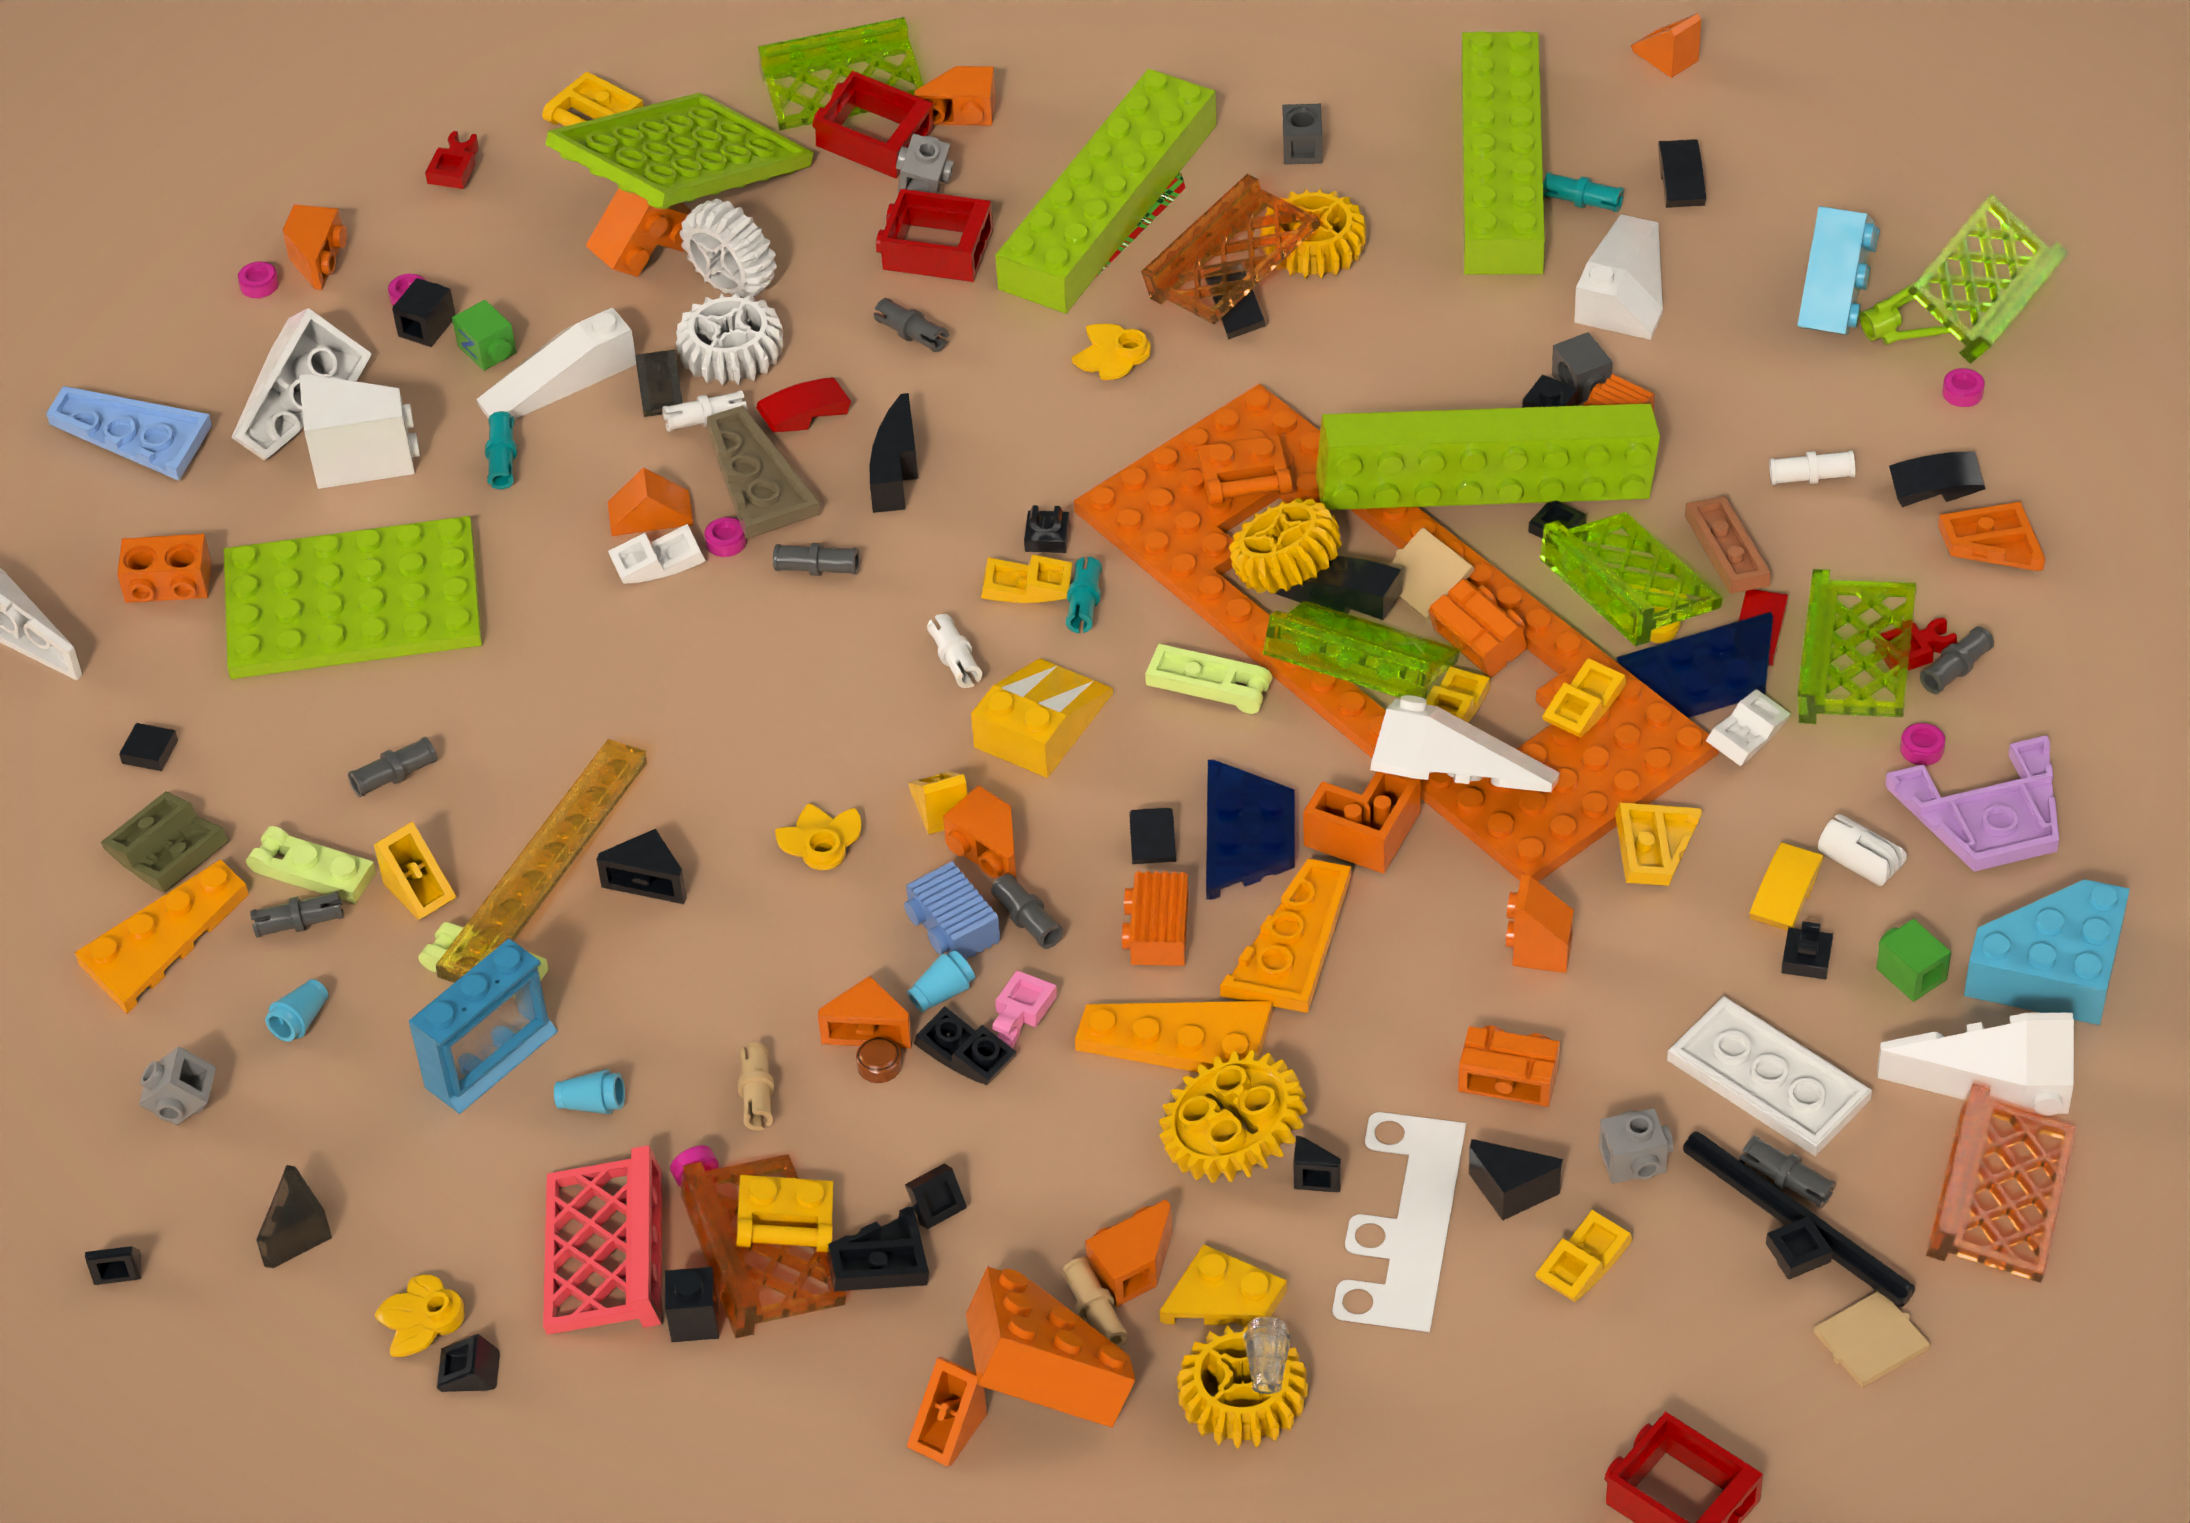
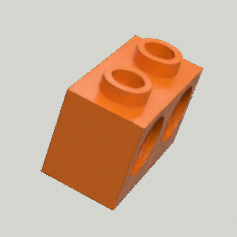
M205 534L122 538L117 576L125 603L208 598L212 561Z

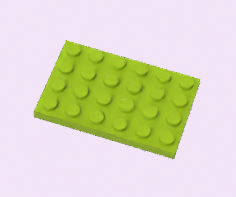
M701 93L549 130L545 144L559 152L563 159L580 163L589 168L591 174L605 177L617 183L619 189L635 193L646 199L650 206L659 209H667L671 205L685 201L692 202L696 198L710 194L717 195L721 191L735 187L742 188L746 184L767 181L771 177L792 174L796 170L810 167L814 152Z
M470 516L224 548L227 668L230 679L482 646L473 527Z

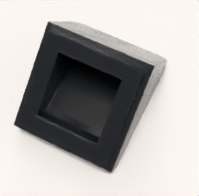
M1172 808L1131 810L1129 817L1132 864L1176 862Z
M1296 1135L1293 1160L1294 1189L1340 1192L1341 1159L1310 1140Z
M133 1246L85 1252V1260L94 1285L141 1279V1253L139 1249Z
M479 1334L441 1348L437 1389L441 1392L488 1391L495 1389L500 1358L498 1348Z

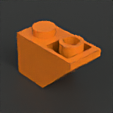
M955 66L915 90L914 96L933 103V125L992 126L996 99L994 66Z
M294 204L282 230L288 258L314 289L322 290L328 275L334 273L336 256L339 249L345 247L347 229L345 225L341 224L337 208Z
M978 785L943 815L946 845L954 854L961 857L965 856L980 866L982 871L989 877L999 878L1004 874H1012L1016 878L1011 806Z
M1521 874L1518 892L1510 891L1507 905V918L1514 919V921L1509 920L1505 946L1513 948V966L1566 973L1573 937L1574 910L1532 876Z
M1167 1199L1153 1206L1143 1207L1135 1212L1132 1217L1112 1227L1102 1228L1091 1238L1085 1240L1086 1258L1090 1260L1091 1267L1102 1288L1110 1291L1116 1307L1157 1287L1172 1236L1171 1205Z

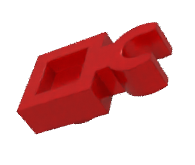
M453 131L448 136L449 149L438 147L425 171L427 184L464 189L476 165L475 154L479 150L477 135L471 134L468 141L460 142L458 131Z
M1937 618L1932 620L1927 625V628L1919 630L1915 622L1875 635V648L1895 676L1933 663V652L1941 653L1949 644H1957V635L1952 633L1947 636H1940L1947 633V620L1945 618Z

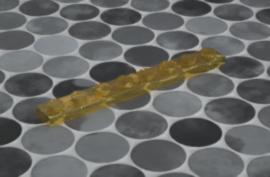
M607 739L437 962L436 971L438 978L455 983L508 938L514 942L647 764L646 750Z

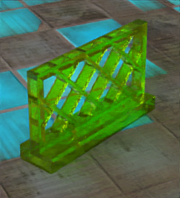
M905 17L758 46L760 74L763 82L766 84L779 131L813 124L817 110L820 107H825L819 103L825 94L832 95L835 88L833 84L840 75L847 78L851 71H854L847 67L850 64L868 63L869 65L862 73V75L870 77L877 68L892 74L885 83L892 87L900 78L914 84L915 90L924 85L908 37ZM899 54L905 55L904 60L899 66L884 60L885 57ZM826 69L833 71L825 81L810 75L812 72ZM781 78H795V81L788 89L774 83V80ZM803 83L818 89L811 99L796 93ZM915 90L905 92L914 95ZM789 101L804 107L797 114L784 116L783 109ZM855 107L849 116L868 113L869 111Z
M1991 193L1915 281L1908 292L1965 345L1959 354L1971 364L1996 342L2069 252L2058 242L2049 248ZM1988 210L2000 221L2001 229L1988 228L1986 218ZM1966 236L1979 237L1982 252L1969 251ZM1990 238L2003 239L2006 254L1993 253ZM2015 241H2022L2033 254L2030 257L2017 256ZM1947 259L1960 260L1963 275L1949 274ZM1971 261L1984 262L1987 278L1974 277ZM1995 263L2008 264L2011 280L1998 279ZM1927 282L1940 283L1943 299L1935 298L1924 285ZM1952 284L1965 285L1968 301L1954 300ZM1976 287L1989 288L1992 303L1979 302ZM1956 310L1970 311L1972 328L1970 330L1958 319Z
M1626 512L1567 529L1559 521L1544 525L1540 560L1634 646L1649 643L1651 630L1721 608L1723 597ZM1623 529L1630 536L1619 535L1609 532ZM1581 541L1597 543L1596 547L1587 546ZM1603 545L1624 548L1626 551L1620 552L1603 549ZM1632 550L1650 553L1654 558L1631 553ZM1605 562L1621 565L1620 569L1609 567ZM1629 566L1650 570V573L1646 574L1626 569ZM1656 572L1673 574L1678 579L1657 576ZM1629 584L1645 586L1644 590L1634 589ZM1651 588H1656L1666 591H1672L1675 593L1674 596L1650 591ZM1683 593L1699 596L1701 599L1693 600L1680 597V595ZM1654 606L1669 608L1654 613Z
M1813 569L1797 693L1799 723L1816 724L1818 714L1904 717L1916 601V583L1830 580V570ZM1838 596H1857L1862 601L1848 609L1838 601ZM1888 597L1906 598L1905 603L1892 611L1882 603ZM1872 608L1882 617L1867 625L1858 616ZM1849 623L1859 632L1844 640L1834 631ZM1892 624L1902 633L1888 642L1878 632ZM1869 639L1878 649L1867 656H1863L1855 647ZM1846 654L1855 663L1841 672L1831 662ZM1889 655L1899 665L1884 673L1874 664ZM1865 670L1875 680L1860 688L1851 679ZM1839 686H1843L1852 694L1844 700L1826 699L1827 694ZM1885 687L1896 697L1895 702L1876 701L1871 695Z
M1305 600L1289 613L1276 610L1270 615L1263 655L1398 698L1410 695L1427 699L1429 686L1444 674L1450 666L1452 667L1458 662L1460 649Z

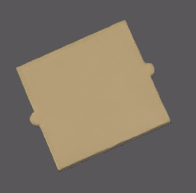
M1423 527L1403 549L1396 550L1397 556L1388 565L1402 569L1401 594L1399 598L1428 621L1430 620L1428 612L1430 605L1442 595H1447L1453 586L1462 579L1466 580L1475 571L1471 564Z
M1878 1291L1818 1324L1813 1330V1333L1832 1353L1833 1362L1841 1364L1861 1388L1930 1350V1343L1910 1322V1314L1902 1313L1892 1301Z

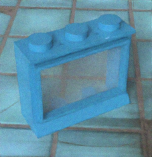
M509 938L409 1020L424 1087L459 1114L558 1032L547 1015L538 972V966L541 964L540 960Z

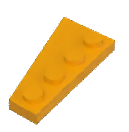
M220 859L74 952L77 962L119 1007L128 1014L138 1004L136 998L147 987L153 989L165 977L164 970L178 957L184 959L195 948L193 942L204 931L211 932L249 895L246 883Z
M1307 859L1281 896V904L1274 914L1268 915L1260 926V934L1251 946L1247 945L1238 958L1239 964L1231 975L1227 974L1220 984V996L1242 1001H1273V1007L1308 1013L1349 886L1351 866Z
M1273 1001L1086 1004L1074 1039L1075 1050L1198 1072L1197 1066L1200 1064L1208 1070L1213 1068L1214 1057L1219 1056L1223 1063L1229 1062L1233 1051H1237L1241 1060L1245 1059L1250 1050H1254L1258 1058H1260L1273 1014Z

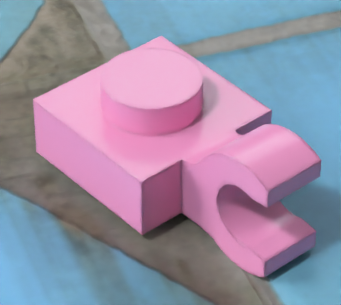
M1016 970L995 1000L996 1013H999L994 1021L992 1029L999 1032L997 1037L1013 1048L1018 1040L1023 1023L1036 1028L1057 998L1056 985Z

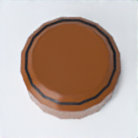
M874 1038L864 1042L857 1050L856 1062L858 1073L863 1079L872 1083H884L894 1079L900 1073L902 1058L900 1048L895 1042L886 1038Z

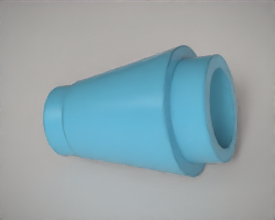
M953 950L948 955L942 953L915 982L913 987L907 991V995L915 1007L923 1013L927 1009L970 988L969 983L976 977L962 955Z
M310 979L305 984L272 1003L265 1018L270 1032L285 1042L303 1037L324 1002L328 999L327 989L319 981Z
M609 1069L565 1081H557L554 1086V1101L558 1109L566 1108L568 1110L610 1115L613 1113V1110L622 1109L624 1106V1081L620 1073H611Z

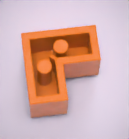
M618 188L585 246L612 270L639 277L657 244L677 251H684L681 246L684 240L679 232L683 229L681 223L692 210L684 203L671 205L667 209L655 208L650 206L647 200L641 196Z
M1376 771L1362 795L1322 781L1303 811L1304 846L1384 874L1420 814L1421 779Z

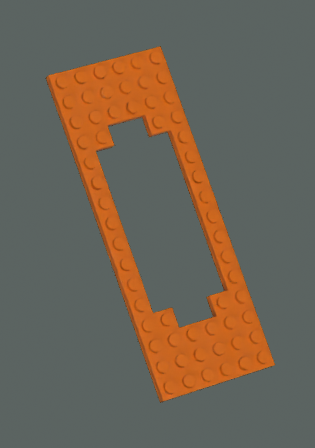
M1259 383L1074 500V512L1257 664L1269 670L1275 679L1373 758L1386 710L1221 576L1233 568L1229 546L1234 540L1226 534L1227 531L1278 498L1287 504L1296 498H1300L1303 502L1307 499H1313L1316 503H1321L1316 482L1320 430ZM1279 435L1287 469H1289L1291 475L1292 493L1279 495L1278 491L1225 498L1223 503L1210 505L1198 461L1197 446ZM1420 508L1350 509L1399 549H1403L1423 527L1474 567L1475 571L1467 580L1476 588L1481 585L1485 586L1494 595L1497 606L1501 610L1506 612L1511 609L1521 618L1525 625L1523 633L1527 644L1526 649L1559 674L1536 690V703L1545 710L1563 683L1571 684L1587 658L1618 671L1626 677L1627 684L1599 721L1582 737H1578L1551 724L1516 748L1520 752L1560 773L1559 781L1552 792L1498 787L1491 783V778L1482 777L1479 781H1470L1469 784L1455 783L1453 777L1447 773L1440 772L1429 773L1428 780L1421 779L1420 798L1518 880L1521 879L1522 874L1530 875L1538 882L1617 827L1615 812L1620 802L1649 804L1719 754V750L1706 742L1709 736L1707 732Z

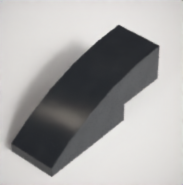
M909 393L900 394L889 408L879 426L872 446L869 471L873 513L905 510L903 480L918 479Z
M1337 556L1334 560L1329 561L1328 569L1320 570L1317 573V578H1309L1304 581L1303 586L1300 584L1294 585L1287 592L1284 589H1279L1274 594L1342 618H1346L1352 609L1384 620L1401 594L1402 569L1374 561Z

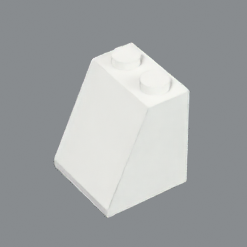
M311 374L299 375L304 432L318 489L415 474L413 457H420L417 433L408 432L409 428H414L411 404L402 403L399 388Z

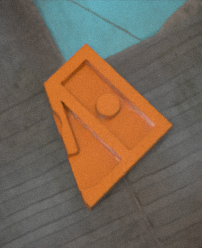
M2021 502L1939 515L1938 528L1950 556L2033 571L2044 570V554Z

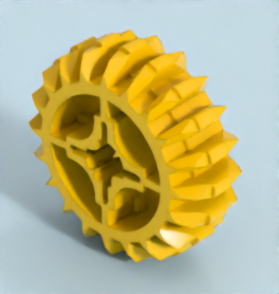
M1305 188L1302 194L1290 191L1287 199L1277 197L1276 204L1267 207V212L1262 217L1261 245L1267 255V260L1274 262L1277 270L1287 268L1290 276L1302 273L1306 279L1310 274H1317L1322 279L1323 274L1328 272L1337 276L1340 268L1350 269L1351 262L1359 260L1361 251L1364 250V245L1366 244V222L1364 221V216L1359 211V205L1351 204L1349 197L1339 198L1337 191H1333L1330 194L1323 193L1322 188L1317 192H1309Z
M1296 498L1288 504L1282 501L1279 506L1274 508L1268 506L1267 511L1262 514H1254V519L1251 522L1243 523L1242 531L1236 532L1233 535L1234 542L1229 546L1230 558L1232 560L1231 565L1236 575L1239 576L1241 582L1248 589H1255L1257 593H1263L1268 590L1270 594H1274L1279 589H1284L1287 592L1292 586L1297 584L1303 586L1304 581L1309 578H1317V573L1320 570L1329 568V561L1334 560L1338 556L1337 550L1342 546L1340 541L1341 534L1338 530L1339 525L1324 504L1316 503L1313 499H1307L1303 502L1300 498Z
M1248 1323L1242 1332L1234 1333L1227 1324L1223 1336L1219 1337L1209 1331L1206 1337V1344L1194 1341L1191 1355H1184L1181 1362V1371H1179L1177 1376V1388L1180 1390L1178 1392V1402L1181 1409L1185 1410V1418L1188 1420L1189 1425L1197 1424V1430L1200 1432L1201 1437L1214 1432V1440L1218 1446L1229 1438L1233 1439V1444L1237 1450L1243 1443V1440H1251L1256 1448H1258L1262 1436H1267L1276 1442L1279 1436V1428L1291 1431L1294 1425V1417H1301V1413L1304 1410L1305 1397L1308 1396V1384L1305 1382L1306 1368L1303 1362H1299V1354L1296 1351V1347L1287 1348V1342L1283 1335L1270 1340V1332L1267 1327L1258 1334L1252 1333ZM1270 1375L1280 1384L1275 1393L1268 1389V1382H1266ZM1210 1379L1217 1383L1218 1393L1214 1397L1205 1389Z

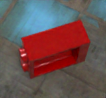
M851 71L843 83L839 82L835 86L827 105L824 108L820 107L814 116L812 126L815 129L816 146L897 179L901 171L896 169L901 147H909L913 134L925 137L933 129V103ZM855 107L900 124L887 143L842 126Z
M900 189L895 204L890 203L888 206L886 227L884 230H879L876 238V252L881 253L883 270L974 282L993 232L991 201ZM910 225L963 232L958 247L905 240Z
M1666 1411L1654 1425L1648 1423L1640 1430L1634 1441L1633 1449L1625 1458L1618 1456L1611 1463L1604 1477V1480L1607 1482L1606 1504L1634 1523H1690L1636 1488L1666 1453L1723 1489L1722 1493L1696 1523H1741L1759 1503L1763 1473Z

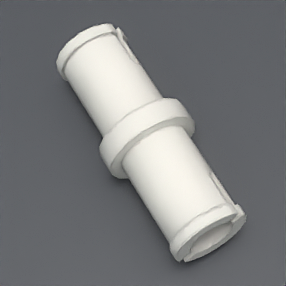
M740 390L735 393L708 398L705 394L697 396L696 401L663 406L664 421L668 422L665 424L667 431L671 432L676 429L700 424L705 428L707 427L708 416L742 405L747 410L746 401H742L745 398L743 391Z
M1853 450L1816 455L1815 451L1806 452V456L1780 459L1770 458L1771 484L1776 485L1777 483L1798 481L1818 484V479L1855 477Z
M948 614L936 615L935 619L941 628L938 630L934 621L930 620L927 630L938 646L940 660L944 665L950 667L960 687L970 688L975 686L969 673L971 672L975 680L979 682L982 678V671L971 655L972 647L966 637L959 634L951 616Z

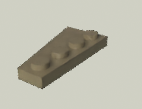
M743 405L707 417L706 429L745 539L819 515V502Z

